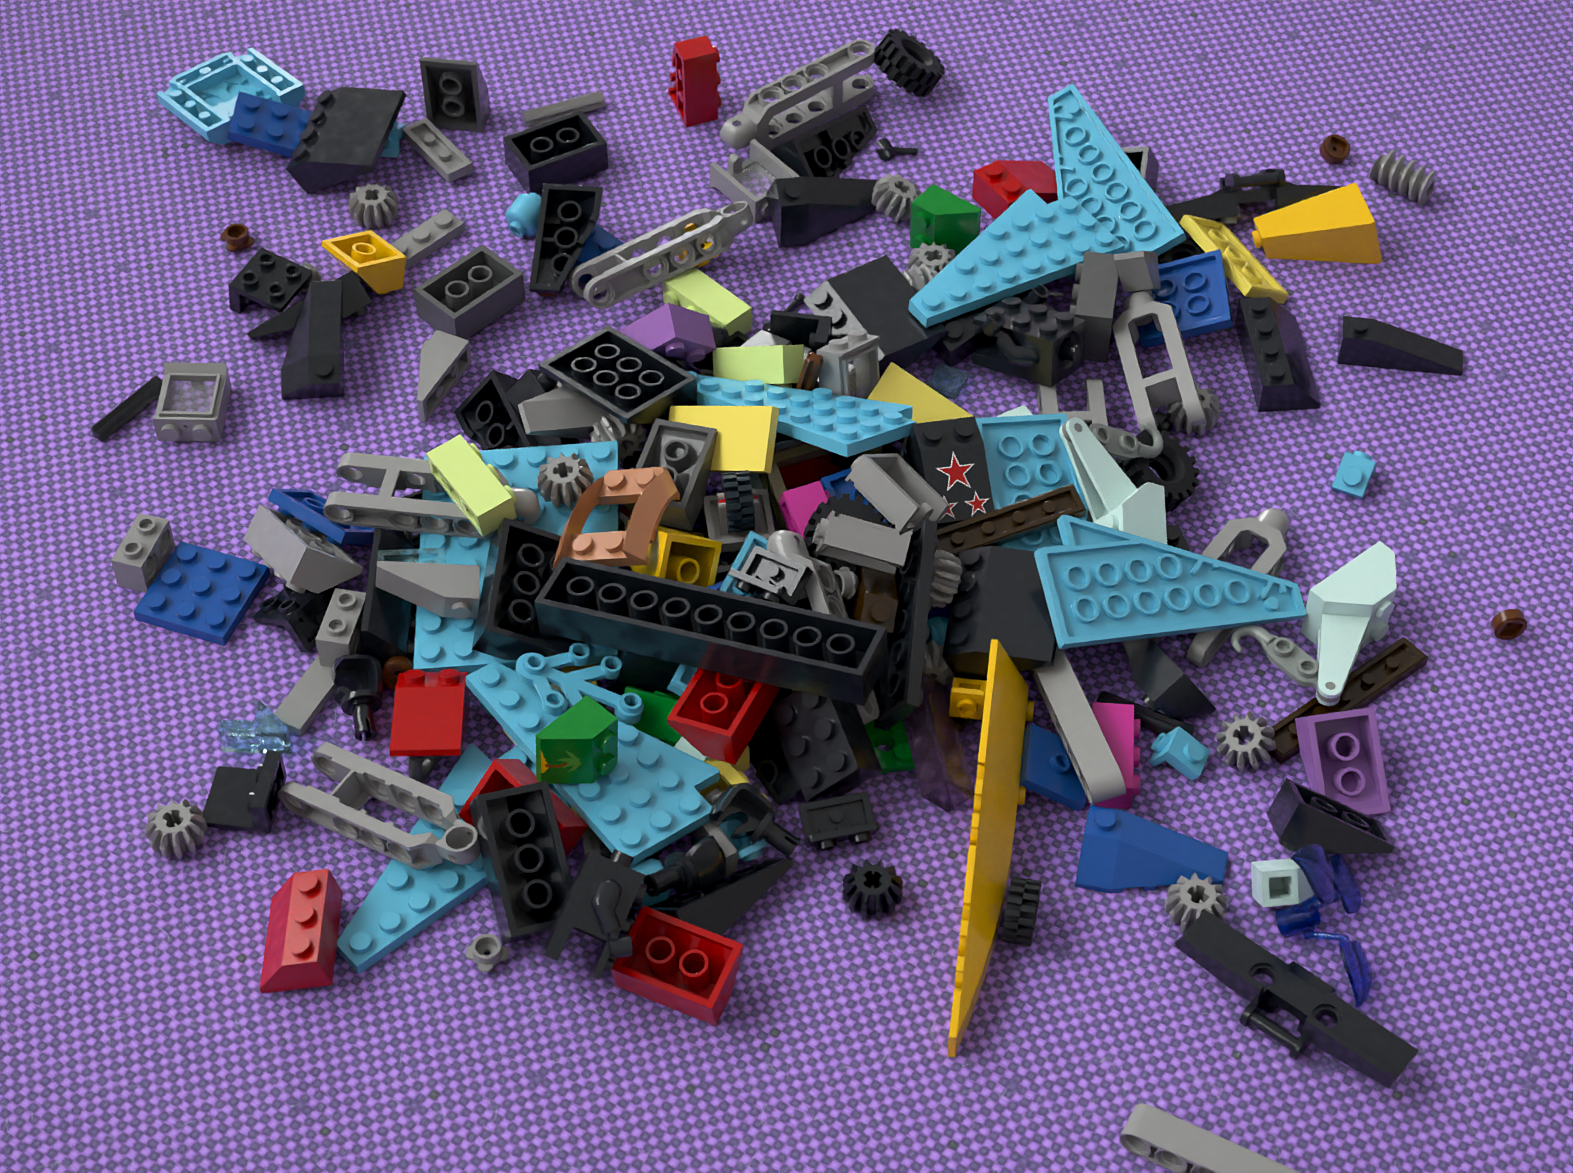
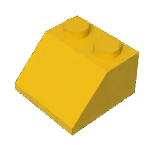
M372 230L322 240L321 246L348 272L353 270L357 278L371 288L373 292L387 294L390 291L403 288L407 256Z

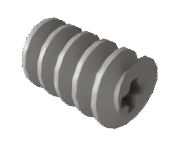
M1394 149L1387 155L1382 154L1372 166L1370 180H1378L1381 186L1388 185L1389 190L1394 192L1398 190L1400 196H1408L1410 201H1418L1419 205L1423 206L1433 192L1436 182V171L1432 170L1426 176L1425 165H1422L1416 171L1415 160H1411L1406 166V156L1401 155L1395 160L1396 150Z

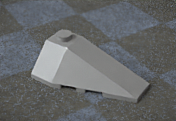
M566 386L518 404L526 435L591 440L589 434L594 430L593 424L600 422L602 416L610 415Z

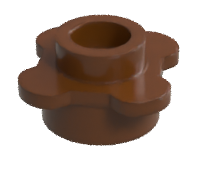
M239 223L226 227L220 236L221 240L227 244L226 250L229 252L243 250L255 243L254 238L249 236V229Z

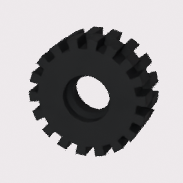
M896 28L894 30L890 29L875 48L874 63L880 66L879 70L882 73H886L890 81L896 82V86L905 88V91L909 94L913 92L917 97H920V95L922 97L928 96L945 74V67L940 63L939 57L934 56V52L925 47L926 44L922 41H917L915 36H909L903 30L900 32Z
M1143 430L1135 436L1142 444L1153 446V437L1147 430ZM1163 430L1160 433L1163 439V450L1160 455L1155 458L1118 459L1116 463L1137 489L1147 482L1164 486L1165 511L1167 514L1169 511L1172 512L1196 491L1195 488L1199 485V479L1196 477L1200 473L1199 468L1193 467L1197 462L1195 457H1189L1187 454L1190 449L1186 445L1181 447L1178 444L1180 442L1178 437L1174 436L1171 439L1169 438V432ZM1151 468L1154 469V470L1157 472V474L1159 475L1160 478H1158V477L1153 473V471L1151 470Z
M842 494L840 500H837L835 495L830 497L826 504L824 502L820 503L816 511H813L803 534L805 535L804 541L810 557L830 564L833 571L839 570L841 567H849L850 571L859 575L861 566L815 554L818 544L812 543L817 523L820 524L821 518L826 519L832 510L835 511V517L843 514L886 527H890L889 522L883 524L885 517L880 512L876 514L874 512L875 507L870 502L868 505L863 504L864 497L857 495L853 501L850 500V494Z

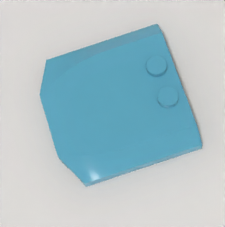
M248 48V54L234 57L231 52L223 53L174 76L169 81L170 88L165 93L159 91L157 97L162 106L206 140L225 145L231 142V140H227L239 91L294 107L299 106L306 92L303 83L254 48Z

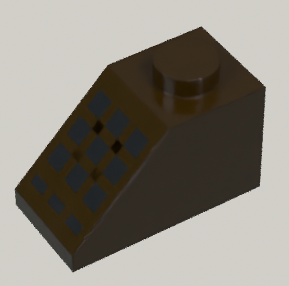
M861 567L858 576L859 586L855 593L851 619L887 627L888 637L893 633L898 606L894 575Z

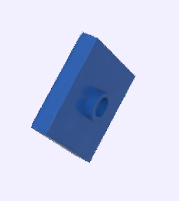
M1031 723L1025 728L1019 785L1079 812L1085 807L1086 793L1060 736Z

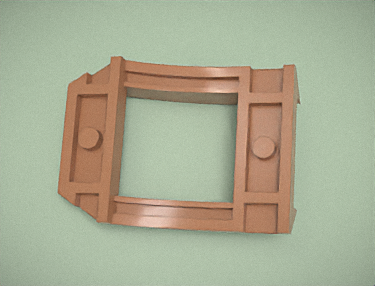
M663 467L610 470L603 477L592 483L581 495L566 522L553 568L556 569L563 556L610 567L648 565L649 558L647 557L649 544L654 543L664 511L672 500H679L680 497L669 471ZM636 503L627 531L581 534L583 526L595 506Z

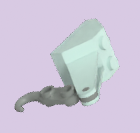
M1073 417L1061 425L1059 434L1069 454L1091 513L1092 522L1167 545L1164 486L1147 482L1137 489L1112 458L1130 460L1141 457H1157L1163 450V439L1158 429L1151 424H1143V428L1149 431L1153 437V446H1148L1138 441L1132 433L1099 423L1087 426L1078 417Z
M1379 541L1310 589L1305 609L1307 615L1303 619L1301 633L1317 645V661L1291 640L1275 636L1266 629L1251 624L1241 626L1232 633V647L1238 653H1241L1243 648L1239 640L1244 636L1254 637L1261 643L1267 658L1293 681L1303 687L1311 686L1315 688L1316 698L1321 704L1326 706L1336 705L1340 701L1341 694L1360 649L1374 640H1381L1389 630L1388 621L1395 606L1393 601L1397 589L1395 552Z

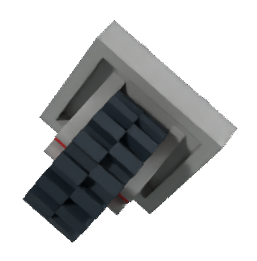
M748 470L722 473L723 493L704 497L703 509L708 539L722 542L720 553L740 551L750 531L768 540L775 532L768 489H752Z

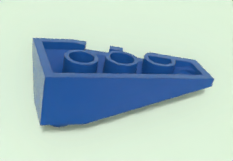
M1090 805L1075 887L1110 894L1123 893L1124 888L1143 887L1144 891L1156 890V886L1177 884L1180 876L1191 880V876L1194 873L1201 880H1205L1210 876L1212 880L1211 885H1223L1228 852L1126 811Z

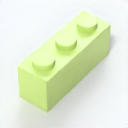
M696 267L685 270L662 282V297L665 304L671 303L709 315L710 321L726 328L729 336L737 330L743 334L752 330V307Z
M804 345L716 348L713 351V375L719 378L739 381L756 379L763 381L767 385L773 384L774 386L792 388V383L798 382L804 365Z
M460 434L426 453L432 475L482 537L496 530L504 518L510 520L517 518L514 507L517 499L514 492L508 485L503 486L499 482V476L491 464L485 465L482 461V455L474 443L468 444Z

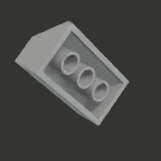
M261 504L243 538L252 547L251 552L263 558L262 563L275 570L274 575L287 581L285 585L288 588L302 594L305 590L319 594L360 575L363 567L344 550L326 540L327 535L324 533L311 531L302 526V520L286 516L277 510Z

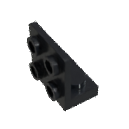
M261 247L228 285L230 310L241 314L248 305H252L256 301L277 312H282L312 278V270Z
M772 310L770 315L771 334L791 341L792 345H804L812 349V352L817 355L816 350L828 345L829 341L833 340V317Z
M285 582L283 585L284 589L276 596L266 599L260 605V610L253 615V618L257 623L284 625L300 652H309L316 646L315 639L335 588L339 587L336 585L319 594L305 590L302 594L288 588Z
M267 750L263 764L259 763L257 769L217 767L202 814L206 820L207 827L263 833L271 832L280 802L278 792L285 785L287 778L281 751Z

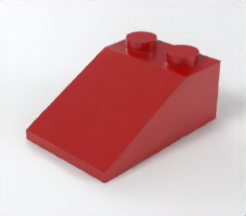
M996 160L973 171L972 198L995 220L1029 189L1034 191L1046 204L1058 201L1056 174L1043 161Z
M413 669L405 673H399L395 687L390 757L461 755L470 712L469 688L466 686L468 672L444 669L440 672L424 673L422 670Z

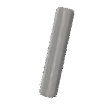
M597 91L527 110L523 113L524 122L527 127H533L578 110H582L585 113L600 109L605 106V98L602 92Z

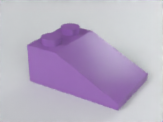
M671 303L663 305L619 330V332L663 358L673 357L676 361L698 362L703 360L706 354L716 350L709 315Z
M1375 707L1295 718L1300 754L1312 790L1366 815L1391 812Z

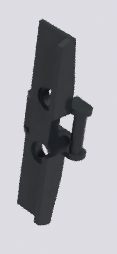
M1281 168L1260 170V173L1248 176H1240L1237 172L1225 174L1226 177L1220 178V189L1214 193L1164 206L1176 222H1180L1184 215L1204 219L1239 216L1238 204L1275 200L1276 210L1343 186L1296 185L1285 181V171Z
M1206 910L1175 942V947L1228 988L1250 1002L1243 1011L1239 1023L1245 1027L1249 1024L1253 1025L1289 1049V1056L1294 1060H1297L1312 1043L1330 1056L1389 1089L1419 1052L1418 1049L1337 997V989L1296 962L1285 963ZM1257 974L1268 975L1272 979L1273 984L1265 987V985L1253 977ZM1278 1006L1282 1007L1299 1020L1297 1031L1300 1032L1299 1035L1301 1036L1299 1038L1260 1013V1011L1264 1010L1272 1014ZM1323 1015H1327L1334 1019L1336 1025L1328 1028L1319 1021Z

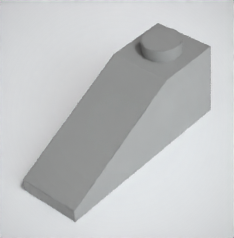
M436 330L431 338L423 343L417 393L421 422H427L472 363L468 340Z
M377 561L376 587L442 617H454L456 619L477 618L480 596V566Z

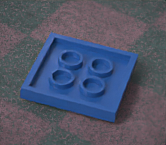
M1220 249L1158 265L1161 289L1152 290V297L1156 302L1171 305L1183 339L1233 327L1224 259ZM1154 320L1146 325L1139 326L1140 342L1143 349L1165 344L1163 332L1157 330Z
M180 541L133 611L135 619L225 646L269 578V567Z

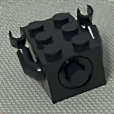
M1041 284L1036 289L1033 288L1027 296V303L1022 302L1017 297H1006L973 318V324L983 327V332L986 335L995 338L972 352V364L1052 387L1084 365L1086 320L1074 317V314L1070 312H1057L1052 305L1048 306L1045 301L1049 297L1050 292Z
M615 849L610 859L592 851L585 854L541 956L558 961L572 928L603 942L588 974L591 978L600 979L601 974L609 975L616 958L632 956L631 936H626L632 920L627 918V915L632 905L635 907L640 905L648 885L642 883L645 875L630 868L634 860L632 856Z

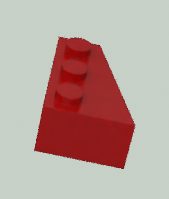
M707 35L676 42L673 46L671 64L675 67L676 72L670 73V81H674V87L668 88V95L686 127L718 120V107H721V98L717 91V85L721 84L717 69V63L720 62V54L717 46H712Z

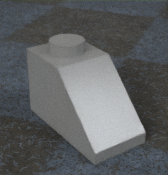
M1136 251L1113 254L1124 292L1144 291L1152 296V290L1161 289L1156 252Z

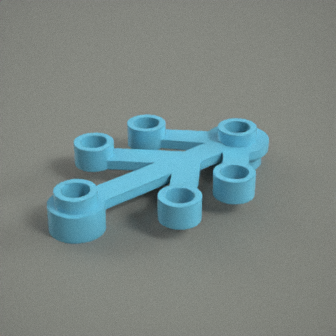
M574 643L570 646L569 652L544 657L538 653H526L518 658L516 673L519 679L524 684L535 687L542 700V710L549 715L559 714L564 703L563 695L557 691H552L549 684L551 682L560 686L570 707L582 699L581 695H588L595 701L615 708V717L622 723L632 725L639 722L642 717L644 704L637 694L629 692L621 696L589 683L604 678L615 679L620 675L622 662L615 656L604 657L601 665L569 673L556 669L569 665L584 666L588 662L590 654L587 645ZM575 653H580L583 656H577ZM606 666H612L615 669H609ZM549 701H554V702H556L557 704H556V705L550 704Z

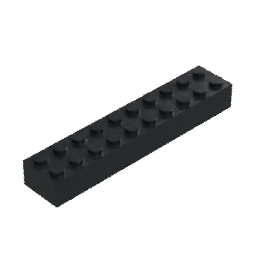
M564 556L534 601L539 631L542 633L862 706L865 705L889 658L887 627Z

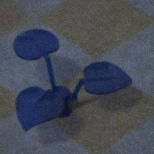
M1318 844L1304 846L1292 855L1291 860L1303 871L1314 895L1297 905L1277 910L1276 923L1278 929L1285 938L1303 934L1305 940L1317 938L1340 941V956L1354 993L1356 1007L1361 1006L1367 998L1372 984L1371 967L1361 944L1357 940L1350 941V938L1344 934L1314 931L1315 927L1321 923L1318 910L1341 900L1347 914L1358 912L1361 906L1360 888L1345 858L1341 854H1334L1329 859L1322 846Z

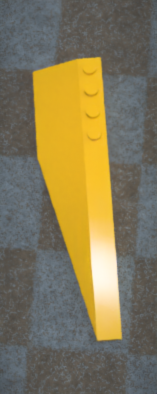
M991 639L956 964L955 989L953 992L947 1057L954 1058L977 1003L994 949L1010 874L1017 804H1025L1026 788L1019 785L1025 721L1032 722L1034 701H1027L1029 686L999 640Z

